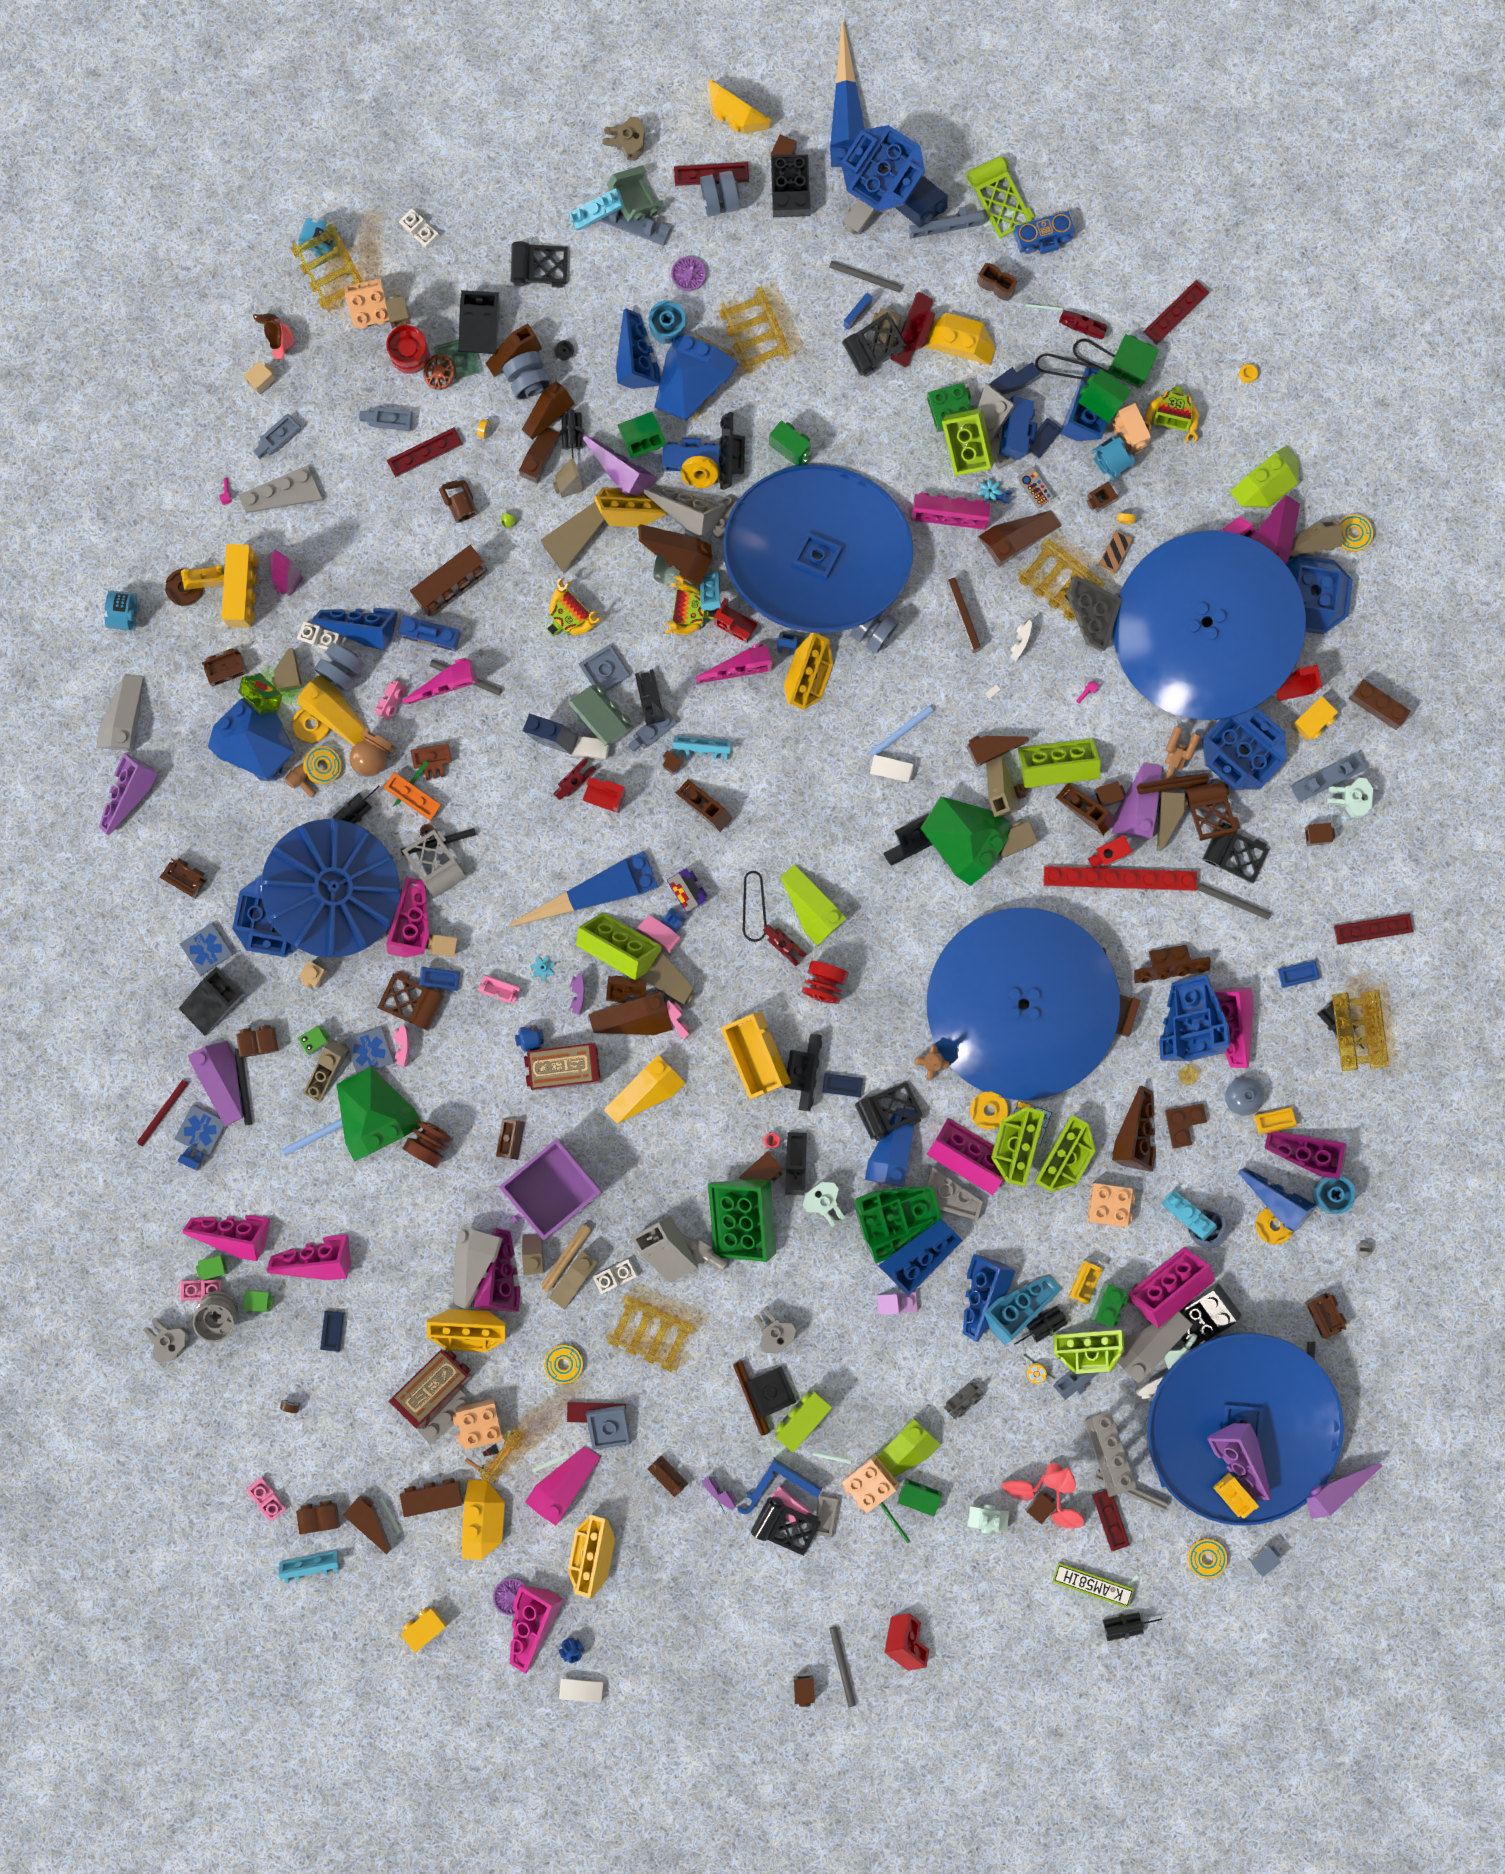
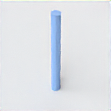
M930 706L925 708L870 751L871 755L874 757V755L881 753L934 712Z
M342 1119L283 1148L284 1156L343 1127Z

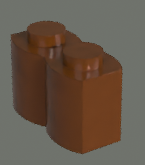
M985 263L978 274L977 283L980 287L993 291L1002 300L1009 301L1017 286V280L1012 275L1001 272L997 266L991 263Z
M271 1025L260 1026L257 1031H251V1028L241 1029L240 1033L236 1034L240 1058L279 1052L275 1028H271Z
M332 1500L322 1501L320 1506L315 1507L312 1506V1503L300 1505L301 1509L296 1510L299 1535L340 1527L337 1503L332 1504Z

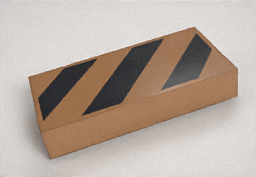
M1115 531L1098 565L1116 573L1132 538Z

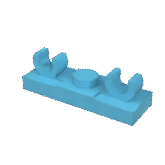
M615 188L570 212L569 215L575 230L578 231L625 206L619 189Z
M675 735L673 748L676 749L675 755L677 757L679 751L684 750L688 758L690 750L698 754L714 752V760H716L718 754H723L724 761H726L728 754H730L731 741Z
M1175 1190L1172 1193L1170 1192L1161 1203L1203 1241L1217 1228L1215 1223Z
M338 1550L279 1562L280 1580L284 1579L285 1583L288 1584L291 1577H295L298 1582L300 1576L319 1573V1571H323L325 1576L328 1575L329 1569H334V1572L338 1573Z

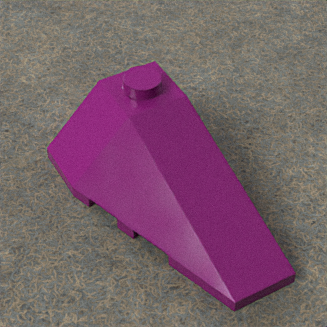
M1277 1131L1267 1134L1266 1150L1318 1176L1340 1179L1346 1157V1143Z

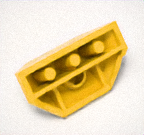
M712 79L708 81L712 111L718 121L727 122L733 131H740L743 134L770 129V118L736 97Z
M946 313L934 320V325L928 332V341L924 347L991 365L995 346L983 322L951 313Z
M602 487L594 497L600 513L609 526L638 527L640 524L647 525L665 516L667 513L643 492L639 495L630 494L628 496L620 491L621 488Z
M811 633L796 649L784 682L787 703L801 710L807 709L822 699L833 667L828 638L818 633Z
M448 1309L427 1320V1338L447 1350L487 1352L500 1343L505 1342L506 1323L489 1311Z
M468 1479L462 1528V1559L482 1560L500 1545L503 1540L505 1501L488 1480Z
M589 1515L575 1530L568 1572L574 1586V1593L577 1595L593 1598L608 1579L615 1537L606 1518Z

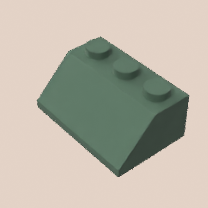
M596 684L586 688L572 698L568 704L606 746L619 742L633 728L630 718L620 712L617 703L608 698L605 689Z

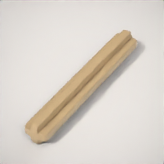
M582 1224L541 1284L543 1290L547 1292L551 1290L590 1233L591 1228Z

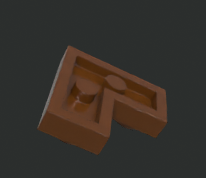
M617 975L608 976L606 1001L625 1003L626 994L645 996L647 981L640 978L637 980L623 978Z
M1203 1103L1165 1111L1172 1149L1192 1145L1188 1126L1207 1122Z

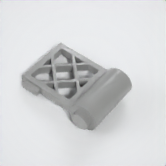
M432 830L402 850L434 898L465 879V873H467L463 864H457L443 842L446 839L440 830L438 832ZM432 835L438 841L436 849L425 847L426 840ZM424 841L423 847L417 846ZM439 844H440V846L442 847V849H443L444 851L438 850V849H439ZM414 847L422 849L420 860L412 859L408 851ZM424 850L436 851L434 863L422 861ZM438 852L446 853L450 861L444 865L437 864ZM414 861L420 862L419 868ZM422 863L433 865L432 873L426 877L420 871Z

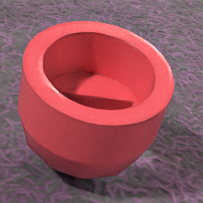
M768 1133L765 1135L763 1142L768 1148H776L780 1143V1138L776 1133ZM769 1136H772L771 1145H769Z

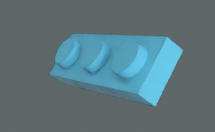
M719 572L706 573L700 584L702 611H712L716 608H721Z

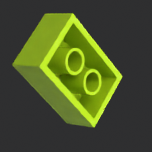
M982 408L945 415L942 425L954 476L991 469L995 462Z
M814 1390L811 1393L807 1391L801 1398L802 1403L800 1406H794L788 1413L789 1418L787 1421L784 1422L782 1420L775 1428V1437L792 1453L795 1452L832 1409V1406Z

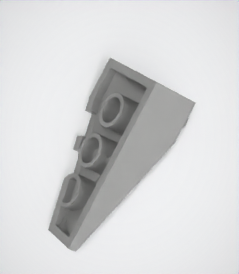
M653 485L644 489V494L685 529L697 536H703L713 531L726 509L725 504L706 497L704 500L696 499L694 494H677V490L659 485Z
M124 675L98 729L96 748L124 751L135 750L144 677Z
M461 1226L455 1247L453 1305L464 1309L469 1308L479 1290L478 1285L481 1279L486 1278L488 1274L487 1268L491 1262H495L503 1238Z
M1179 1311L1160 1328L1152 1324L1132 1335L1124 1337V1349L1126 1352L1121 1355L1118 1363L1139 1384L1193 1324Z

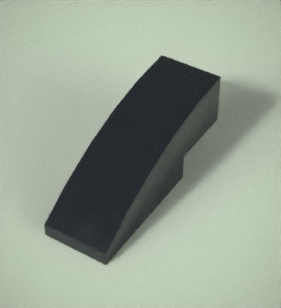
M787 1133L785 1195L805 1194L807 1133Z

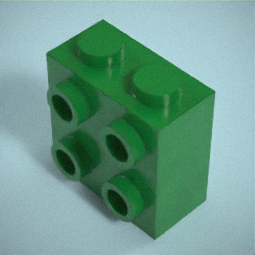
M1125 334L1107 373L1141 389L1159 349L1155 348L1152 344L1138 340L1135 336Z
M1100 369L1096 375L1092 373L1086 382L1087 384L1079 392L1082 396L1078 403L1109 423L1132 390Z
M964 382L927 393V401L937 433L944 431L942 420L945 415L975 410L974 405H971L969 401L971 398L970 390L968 387L965 388Z
M653 412L617 425L630 458L640 457L644 453L658 450L666 445L662 430Z
M781 420L769 434V445L794 465H805L811 458L810 439L802 433L801 435L797 433L794 426L789 422L784 423Z
M1104 1283L1090 1319L1111 1328L1114 1325L1117 1326L1121 1314H1119L1121 1306L1124 1307L1128 1300V1296H1126L1127 1291Z

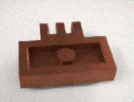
M449 743L410 750L414 769L420 768L425 760L429 762L424 769L426 780H430L429 772L431 771L433 778H438L436 770H440V776L445 777L443 764L452 762Z

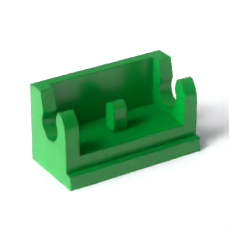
M905 1478L897 1503L935 1517L942 1499V1492Z

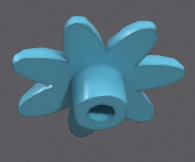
M989 478L987 484L980 483L983 490H980L978 494L985 495L984 501L986 502L989 498L996 502V495L1002 494V491L997 490L1000 482L993 484L992 479Z
M548 956L543 959V962L539 957H536L537 964L530 966L536 970L533 977L541 974L542 980L545 981L546 974L553 976L554 973L550 968H553L555 963H548Z

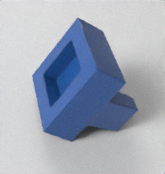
M780 632L777 643L778 653H782L783 648L788 647L790 650L789 655H793L797 646L798 635Z
M670 908L660 922L677 933L686 921V918Z
M188 1147L180 1155L178 1162L198 1171L203 1154L198 1152L197 1156L193 1158L191 1156L193 1149Z

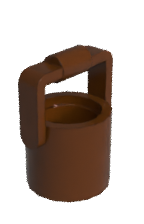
M465 480L446 482V484L439 488L446 506H449L456 523L464 522L478 514L473 503V495ZM462 486L464 491L454 494L450 498L448 497L446 489L450 490Z

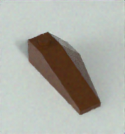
M1047 511L995 525L978 537L1000 567L1061 527V524L1052 511Z
M642 524L638 526L639 542L655 555L660 554L666 560V564L669 567L674 566L680 571L679 575L697 586L701 584L712 561L710 544L697 537Z
M662 992L644 996L588 1015L593 1033L657 1035L673 1030Z
M1139 1086L1118 1133L1112 1152V1160L1125 1167L1153 1172L1156 1146L1151 1147L1150 1135H1155V1128H1152L1150 1118L1154 1116V1094L1144 1086Z

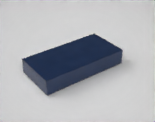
M1046 418L1036 431L1035 442H1029V452L1039 459L1062 428Z
M825 1073L822 1092L860 1098L863 1078Z
M324 1312L320 1350L340 1352L345 1312Z

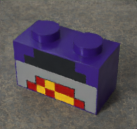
M687 868L667 879L669 886L686 914L707 903L705 898L708 897L703 887L698 888L695 883L698 879L694 872H689Z

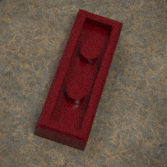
M567 1402V1422L587 1423L586 1411L625 1405L626 1409V1403Z
M1107 1490L1092 1494L1111 1552L1130 1546L1114 1496L1109 1497Z

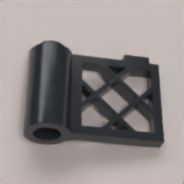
M522 241L513 242L511 244L510 281L519 287L525 286L529 282L551 284V287L563 288V284H567L568 247L532 245ZM534 250L542 251L546 256L541 261H538L534 257ZM554 252H563V259L558 263L551 256ZM548 258L555 264L549 271L542 265ZM538 267L545 272V275L541 278L533 277V271ZM558 267L563 272V279H555L551 273Z
M886 312L859 332L848 336L842 341L859 375H864L865 377L874 373V368L891 355L897 356L905 351L904 347L907 345L889 312ZM885 319L890 324L888 332L880 330L881 322ZM869 330L875 331L873 343L868 342L864 336ZM879 332L887 334L885 345L877 344ZM891 335L897 336L900 342L894 348L889 347ZM875 347H884L882 356L877 359L874 354Z
M1222 823V825H1219V827L1223 829H1230L1231 825L1227 823ZM1238 833L1211 838L1202 860L1254 884L1269 849L1266 848V843L1258 839L1254 842ZM1237 839L1243 841L1245 850L1236 851L1234 844ZM1257 848L1263 851L1260 859L1253 860L1250 850ZM1247 852L1250 862L1241 865L1238 854ZM1229 857H1235L1237 867L1230 868L1225 865ZM1252 865L1254 872L1251 878L1244 874L1242 867Z
M907 1082L875 1096L864 1098L855 1104L871 1140L875 1139L876 1142L886 1138V1133L908 1123L910 1126L920 1123V1118L923 1117ZM905 1088L908 1095L906 1101L896 1098V1092ZM882 1097L891 1099L889 1108L881 1106L878 1099ZM893 1101L904 1104L901 1113L891 1110ZM906 1105L913 1107L917 1115L912 1117L904 1115ZM891 1113L899 1116L898 1123L890 1126L887 1120L888 1114Z
M773 1496L767 1499L751 1529V1534L761 1541L769 1540L804 1556L821 1521L818 1520L819 1517L811 1513L805 1515L785 1506L782 1499ZM786 1514H790L795 1517L796 1521L786 1524L784 1518ZM810 1523L814 1526L812 1530L804 1532L801 1524ZM798 1526L801 1533L791 1536L788 1528ZM785 1530L788 1536L783 1539L775 1537L776 1533ZM803 1537L805 1543L802 1548L794 1545L793 1540Z

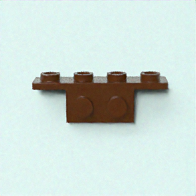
M1187 945L1149 951L1152 967L1134 970L1135 984L1147 983L1153 980H1165L1170 977H1182L1187 974L1204 973L1210 970L1211 959L1210 957L1191 960Z

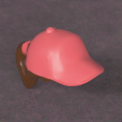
M253 314L256 322L264 324V333L270 343V348L273 349L274 358L283 359L284 351L290 349L294 344L292 330L288 325L280 322L279 318L274 314Z

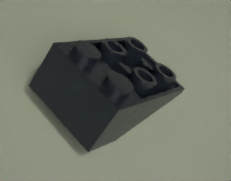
M808 154L771 156L773 218L810 216Z
M461 290L458 352L496 354L500 313L499 292Z
M215 967L198 984L178 1009L206 1036L247 995L221 968Z
M1219 1283L1180 1310L1193 1324L1181 1339L1186 1344L1193 1333L1197 1335L1196 1341L1190 1347L1193 1349L1203 1340L1206 1342L1238 1322L1242 1314Z

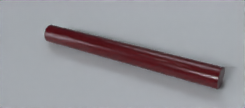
M182 1079L138 1139L137 1144L142 1147L189 1083Z

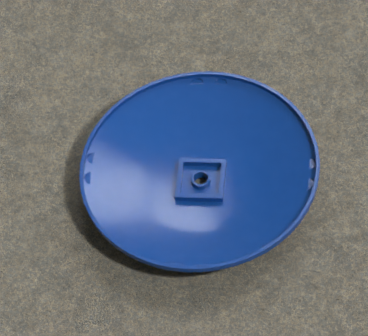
M800 465L785 468L762 478L740 497L726 523L723 555L728 575L741 597L758 613L790 629L811 633H832L861 626L875 619L894 603L904 589L910 575L913 561V540L908 522L900 507L885 490L870 479L840 467ZM814 553H819L822 556V558L815 559L812 557V555Z
M1214 530L1188 533L1163 543L1139 562L1128 576L1119 594L1122 601L1113 626V638L1121 667L1129 681L1141 695L1155 706L1179 717L1194 720H1219L1237 716L1254 709L1274 695L1286 682L1302 652L1306 632V612L1296 579L1285 563L1273 551L1263 544L1237 533ZM1204 618H1211L1213 624L1210 627H1204L1202 625Z
M1036 908L999 910L976 919L965 926L941 952L934 965L927 990L929 1027L933 1040L944 1060L949 1061L953 1071L983 1092L992 1091L1001 1095V1098L1012 1100L1047 1098L1066 1091L1081 1082L1099 1065L1106 1055L1114 1039L1119 1021L1120 994L1114 969L1102 947L1085 929L1062 915ZM1022 998L1029 1001V1007L1025 1010L1018 1007V1002Z
M1235 1333L1216 1337L1184 1354L1172 1365L1159 1383L1152 1398L1147 1419V1441L1150 1457L1158 1476L1168 1491L1181 1504L1194 1513L1209 1520L1230 1525L1248 1526L1272 1522L1304 1506L1307 1503L1306 1498L1312 1494L1310 1492L1311 1489L1319 1484L1320 1486L1325 1484L1331 1476L1341 1452L1344 1433L1340 1399L1324 1369L1309 1354L1296 1345L1281 1338L1260 1333ZM1240 1420H1246L1247 1424H1251L1256 1434L1272 1497L1271 1500H1254L1259 1507L1245 1518L1238 1517L1213 1488L1228 1473L1235 1477V1479L1238 1476L1234 1471L1230 1472L1226 1468L1228 1464L1222 1457L1218 1458L1215 1455L1207 1439L1209 1435L1233 1423H1238Z

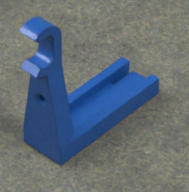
M774 1458L754 1492L746 1493L747 1498L752 1500L748 1509H743L742 1507H737L741 1514H749L774 1476V1472L782 1475L817 1498L822 1491V1487Z

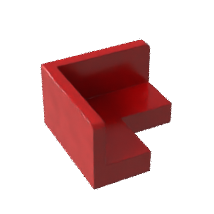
M724 598L721 608H718L714 615L715 626L745 643L748 642L757 626V623L728 607L727 598Z
M1317 664L1298 668L1294 673H1291L1286 682L1276 692L1278 701L1315 694L1322 687Z
M589 777L583 801L618 813L626 793L625 787L607 780L603 782Z
M910 1613L891 1617L884 1653L908 1671L926 1668L929 1656V1649L918 1641L921 1622Z

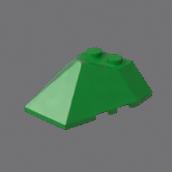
M940 796L920 829L933 847L938 850L944 862L949 865L952 873L969 886H972L989 871L1007 842L1011 822L1003 816L994 817L992 810Z
M372 1066L336 1084L345 1144L354 1162L413 1132L414 1128L417 1130L421 1128L417 1125L420 1118L415 1108Z
M932 1185L872 1191L856 1198L854 1204L863 1238L876 1264L889 1258L906 1243L908 1244L919 1233H923L942 1219Z

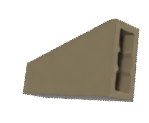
M594 502L542 538L541 543L564 574L605 525L606 521L600 513L596 502Z
M661 951L648 972L640 977V979L646 980L649 985L682 1005H685L686 1002L690 1004L695 996L692 985Z

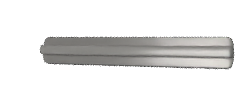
M1098 1470L1095 1474V1479L1104 1483L1101 1472ZM1138 1487L1123 1492L1162 1511H1165L1168 1506V1501Z

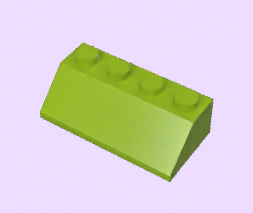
M1093 738L1018 748L1022 781L1025 788L1100 778V758Z
M603 912L578 927L577 947L634 980L648 972L662 950L661 945Z

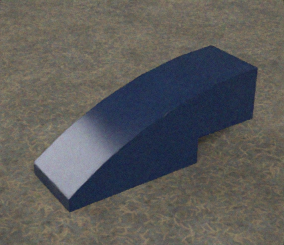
M1031 362L1019 372H1016L1011 367L989 385L1004 395L1032 384L1040 378L1041 373Z

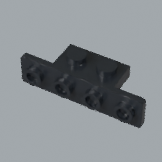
M733 412L723 415L720 421V427L722 428V436L720 438L721 455L719 458V464L721 465V473L719 475L721 490L732 486V473L740 475L744 473L745 436L733 434Z
M929 814L894 831L900 845L883 853L890 866L932 846L920 829Z
M810 1034L807 1053L790 1050L787 1074L791 1083L785 1085L784 1088L801 1091L798 1109L800 1111H810L814 1102L813 1091L816 1086V1072L819 1067V1052L822 1048V1035Z

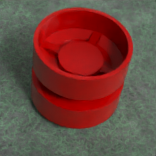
M411 325L396 327L388 335L386 348L396 369L403 373L413 374L425 367L430 358V352L425 337L418 328Z

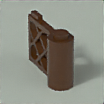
M1218 781L1185 788V797L1188 800V807L1190 808L1200 841L1237 833L1240 824L1238 818L1233 817L1227 798V795L1230 794L1228 784ZM1224 804L1225 812L1221 814L1215 811L1216 805ZM1202 808L1208 811L1205 818L1197 815L1196 810ZM1211 813L1220 818L1216 825L1207 820ZM1222 820L1230 823L1231 828L1223 829L1219 825ZM1206 824L1212 827L1213 830L1211 833L1203 834L1202 826Z
M398 971V974L393 973L377 1008L429 1031L445 998L442 995L443 991L435 987L428 989L419 986V984L408 980L410 976ZM395 980L402 981L405 989L395 992L393 988ZM414 988L422 990L419 998L412 1000L409 990ZM406 992L409 1002L400 1005L396 995ZM394 997L396 1007L391 1009L383 1007L386 999ZM411 1005L413 1010L409 1018L403 1016L401 1010L402 1007Z

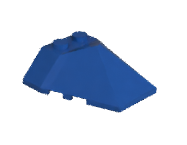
M686 334L679 336L672 343L666 354L654 407L687 421L704 405L703 402L710 395L713 396L716 393V389L723 382L729 381L738 366V362L714 345Z
M261 694L240 699L213 726L208 748L220 760L229 762L266 780H269L295 754L275 706Z
M1205 974L1172 983L1167 1004L1170 1010L1168 1017L1164 1018L1163 1024L1165 1028L1163 1036H1160L1159 1040L1160 1060L1192 1061L1223 1054L1230 1046L1229 1025L1208 975Z

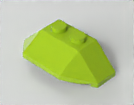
M1286 445L1249 473L1229 493L1241 507L1269 508L1298 484L1299 459Z
M1024 1107L1001 1120L991 1158L1007 1183L1026 1187L1045 1115L1044 1111Z
M1074 1115L1069 1117L1043 1161L1034 1183L1050 1192L1078 1184L1095 1153L1088 1123Z
M1124 1330L1053 1335L1054 1355L1075 1374L1112 1372L1124 1352Z

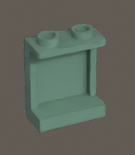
M643 165L613 174L606 184L610 191L615 188L619 189L625 206L621 208V211L628 222L640 221L648 216L654 217L660 213V209L664 205L662 200L655 201L644 182L643 176L647 171Z

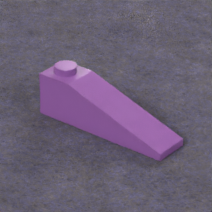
M589 436L583 437V440L610 478L621 488L620 491L625 495H639L645 488L650 487L657 481L658 478L639 465L636 466L628 462V458L618 453L613 454V449L597 439Z
M123 753L114 776L119 778L116 786L110 788L109 793H111L112 801L105 805L99 828L107 835L113 832L148 793L157 779L158 773L151 766L126 753Z
M1149 763L1142 764L1115 814L1113 834L1150 840L1153 837L1159 792L1140 795L1136 787L1139 783L1161 780L1162 766Z
M228 1041L205 1046L188 1055L200 1082L224 1126L226 1127L242 1119L236 1057Z
M1233 1423L1209 1435L1207 1439L1215 1455L1218 1458L1222 1457L1228 1464L1226 1468L1230 1472L1234 1471L1240 1478L1239 1483L1252 1499L1271 1500L1272 1497L1259 1442L1251 1424Z
M1380 1463L1372 1464L1312 1488L1310 1491L1312 1494L1306 1498L1310 1517L1314 1519L1331 1516L1382 1465Z

